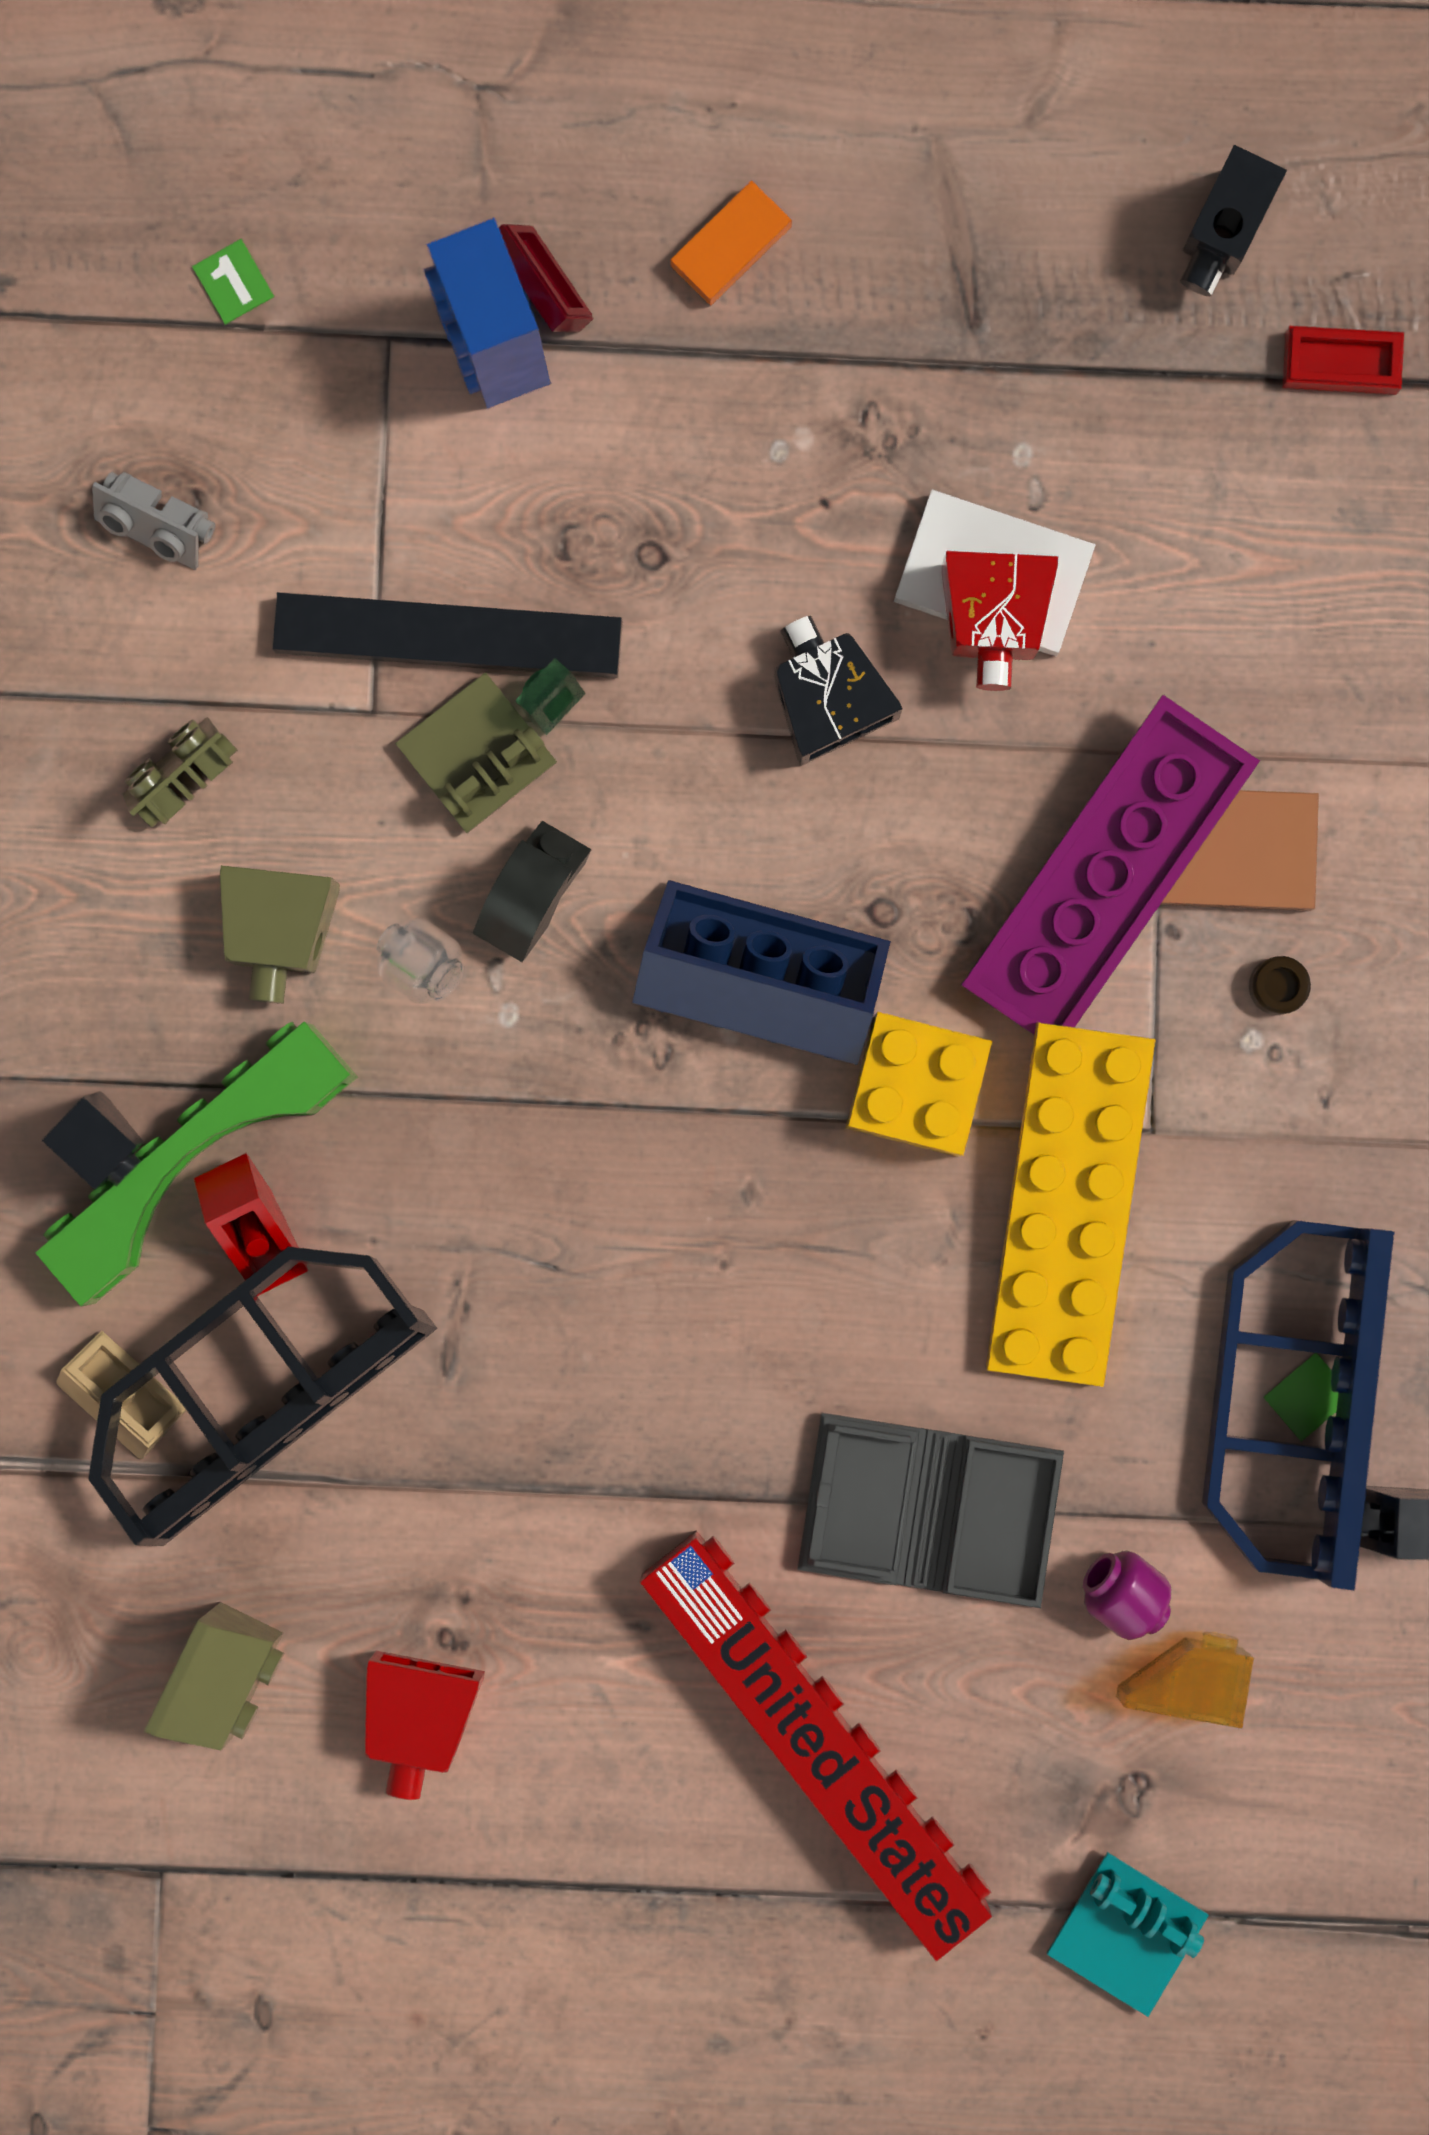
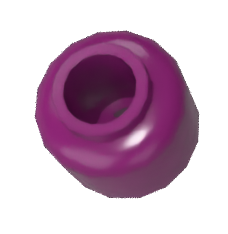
M1127 1550L1114 1554H1103L1090 1566L1085 1574L1082 1587L1085 1592L1084 1604L1087 1611L1117 1636L1127 1640H1134L1143 1637L1147 1633L1154 1634L1167 1623L1171 1614V1607L1169 1606L1172 1591L1171 1585L1165 1575L1138 1554Z

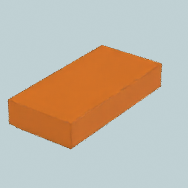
M751 180L670 259L671 267L711 306L792 227V220Z

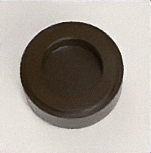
M1276 956L1261 962L1253 970L1249 980V992L1253 1002L1259 1009L1272 1015H1284L1296 1011L1306 1002L1311 990L1310 976L1306 968L1296 959L1287 956Z

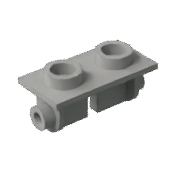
M111 472L106 477L103 486L96 482L92 485L94 520L101 523L106 530L117 536H128L150 547L158 556L167 561H178L194 570L198 568V541L207 544L215 530V523L208 520L207 512L199 510L171 496L162 511L155 509V506L162 498V491L132 477L126 472L120 475Z

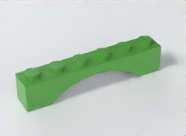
M304 1021L298 1027L293 1022L282 1027L266 1042V1046L270 1049L266 1055L254 1065L249 1060L244 1061L225 1076L221 1083L226 1089L210 1103L202 1098L185 1110L177 1119V1122L182 1126L166 1141H163L159 1136L142 1147L135 1154L141 1160L140 1164L117 1187L108 1180L103 1186L96 1190L94 1189L88 1195L92 1204L75 1218L72 1213H68L46 1230L43 1236L48 1242L35 1253L80 1306L96 1304L139 1267L144 1237L157 1205L173 1180L198 1154L224 1136L253 1123L284 1116L315 1115L358 1078L314 1025Z

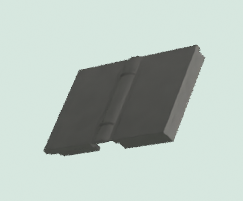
M821 1412L797 1569L1041 1608L1064 1451Z

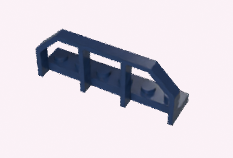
M1292 1220L1228 1271L1202 1503L1251 1566L1258 1572L1318 1579L1330 1588L1355 1591L1394 1231ZM1302 1233L1349 1239L1344 1255V1270L1346 1274H1351L1349 1298H1342L1338 1310L1339 1333H1345L1344 1344L1239 1331L1245 1278ZM1237 1343L1342 1356L1336 1357L1332 1366L1331 1388L1333 1392H1338L1336 1416H1329L1326 1423L1325 1447L1227 1435ZM1225 1449L1331 1462L1329 1476L1323 1475L1319 1484L1318 1507L1320 1511H1325L1323 1535L1317 1534L1313 1541L1311 1563L1264 1558L1219 1502Z

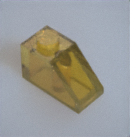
M1204 1631L1202 1640L1183 1638L1121 1682L1117 1687L1116 1697L1124 1708L1242 1729L1254 1657L1243 1647H1238L1239 1639L1237 1637Z

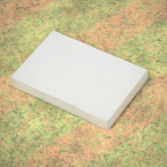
M931 490L894 602L947 620L941 573L946 551L1058 556V568L1039 651L1057 657L1096 544Z

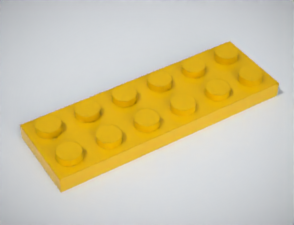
M1036 1022L986 1362L988 1371L1104 1387L1156 1039Z

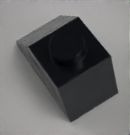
M101 1091L82 1097L41 1140L95 1190L103 1186L108 1180L117 1187L140 1164L141 1160L134 1153L144 1143L110 1099Z

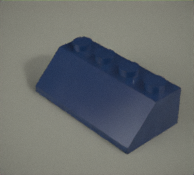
M668 880L644 948L632 1003L707 1023L714 1027L725 1028L765 1039L772 1043L812 1052L830 1059L858 1065L874 1014L891 941Z

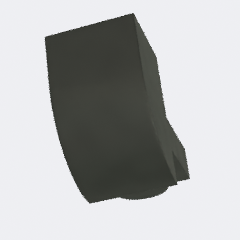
M541 821L527 841L521 840L503 867L483 905L473 934L523 963L548 928L560 898L586 864L592 849L548 823Z

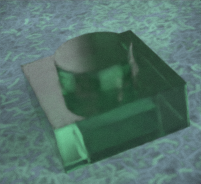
M554 658L545 669L538 670L530 676L523 687L522 693L515 701L529 720L543 733L548 735L586 693L573 674Z

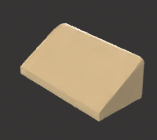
M101 1331L61 1369L56 1383L97 1421L101 1394L136 1368L139 1363ZM153 1377L122 1402L117 1440L136 1457L143 1459L186 1412V1409L177 1397Z

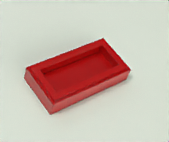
M1289 326L1285 332L1282 388L1397 395L1402 389L1404 332Z

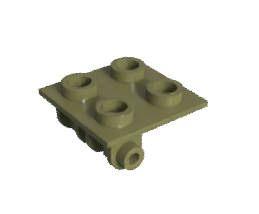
M486 672L395 743L466 833H469L557 763L544 746L545 744L531 726L527 725Z
M208 717L199 725L193 719L188 721L168 740L167 743L172 749L156 764L150 758L145 760L125 779L124 782L129 788L123 793V797L132 816L138 813L152 828L159 821L166 824L170 818L186 805L168 786L171 782L188 800L191 801L195 798L189 789L177 778L178 775L185 770L202 789H205L208 785L190 766L193 762L211 781L233 763L230 757L238 750L222 733H219Z

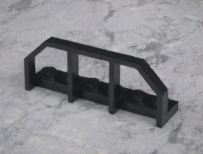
M287 1247L101 1394L88 1480L135 1546H164L438 1328L424 1310L409 1303L376 1258L368 1255ZM297 1263L366 1270L394 1309L387 1312L374 1324L373 1327L377 1332L363 1344L358 1346L356 1342H353L335 1353L327 1363L331 1369L320 1378H317L257 1295ZM244 1306L300 1383L291 1388L282 1397L281 1401L284 1403V1406L271 1417L266 1419L262 1415L243 1426L235 1435L238 1443L234 1445L174 1361ZM160 1373L216 1452L208 1455L192 1467L189 1471L192 1479L179 1490L174 1492L172 1489H168L151 1499L142 1509L146 1516L140 1519L112 1480L111 1472L122 1402Z

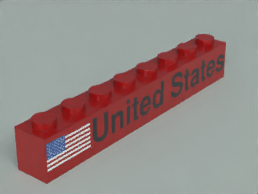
M696 1530L642 1573L640 1583L937 1962L992 1918L990 1908L985 1899L992 1893L990 1888L970 1863L961 1869L948 1850L955 1845L941 1824L933 1816L925 1822L917 1813L911 1803L918 1799V1797L899 1771L895 1769L888 1775L874 1758L881 1750L864 1726L859 1722L851 1728L838 1712V1709L844 1705V1702L828 1680L821 1676L818 1680L814 1681L801 1664L808 1657L792 1634L785 1629L778 1635L764 1617L771 1609L750 1582L743 1588L737 1583L728 1571L735 1563L714 1536L705 1542Z

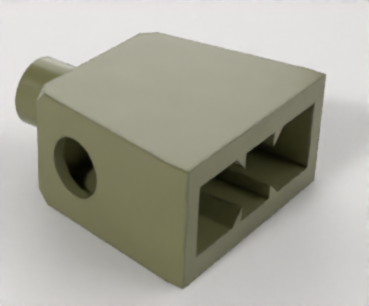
M221 865L220 886L225 960L234 965L252 967L249 1000L284 1004L287 971L315 973L339 895L340 884L332 877Z

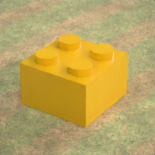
M877 1012L873 1018L846 1128L956 1157L964 1156L992 1041Z

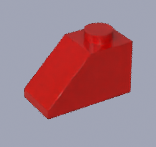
M247 1153L194 1178L205 1224L244 1280H247L287 1247L299 1248L272 1190ZM297 1263L257 1296L308 1272L307 1264Z

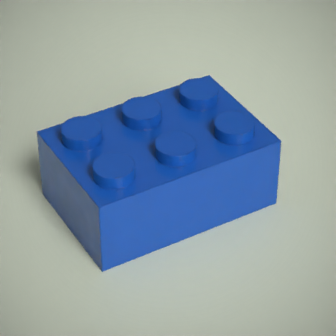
M495 218L428 243L427 247L433 265L424 268L423 271L430 287L438 316L447 339L451 342L457 364L469 394L480 391L488 409L550 385L539 329Z

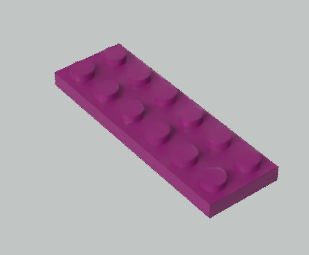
M1162 695L961 986L1033 1035H1035L1036 1022L1075 1027L1260 760L1165 695Z

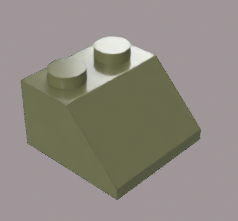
M220 1602L197 1621L144 1731L155 1737L220 1751L230 1742L233 1736L243 1739L259 1707L250 1703L259 1682L267 1686L270 1684L283 1659L284 1653L276 1649L283 1632Z

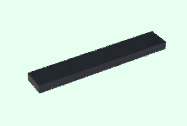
M277 592L273 651L277 654L618 678L623 621L622 617Z

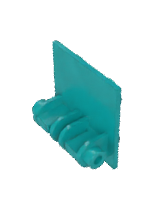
M1106 1852L1046 1954L1149 2017L1185 1955L1195 1958L1200 1952L1204 1943V1937L1198 1933L1209 1914L1116 1856Z

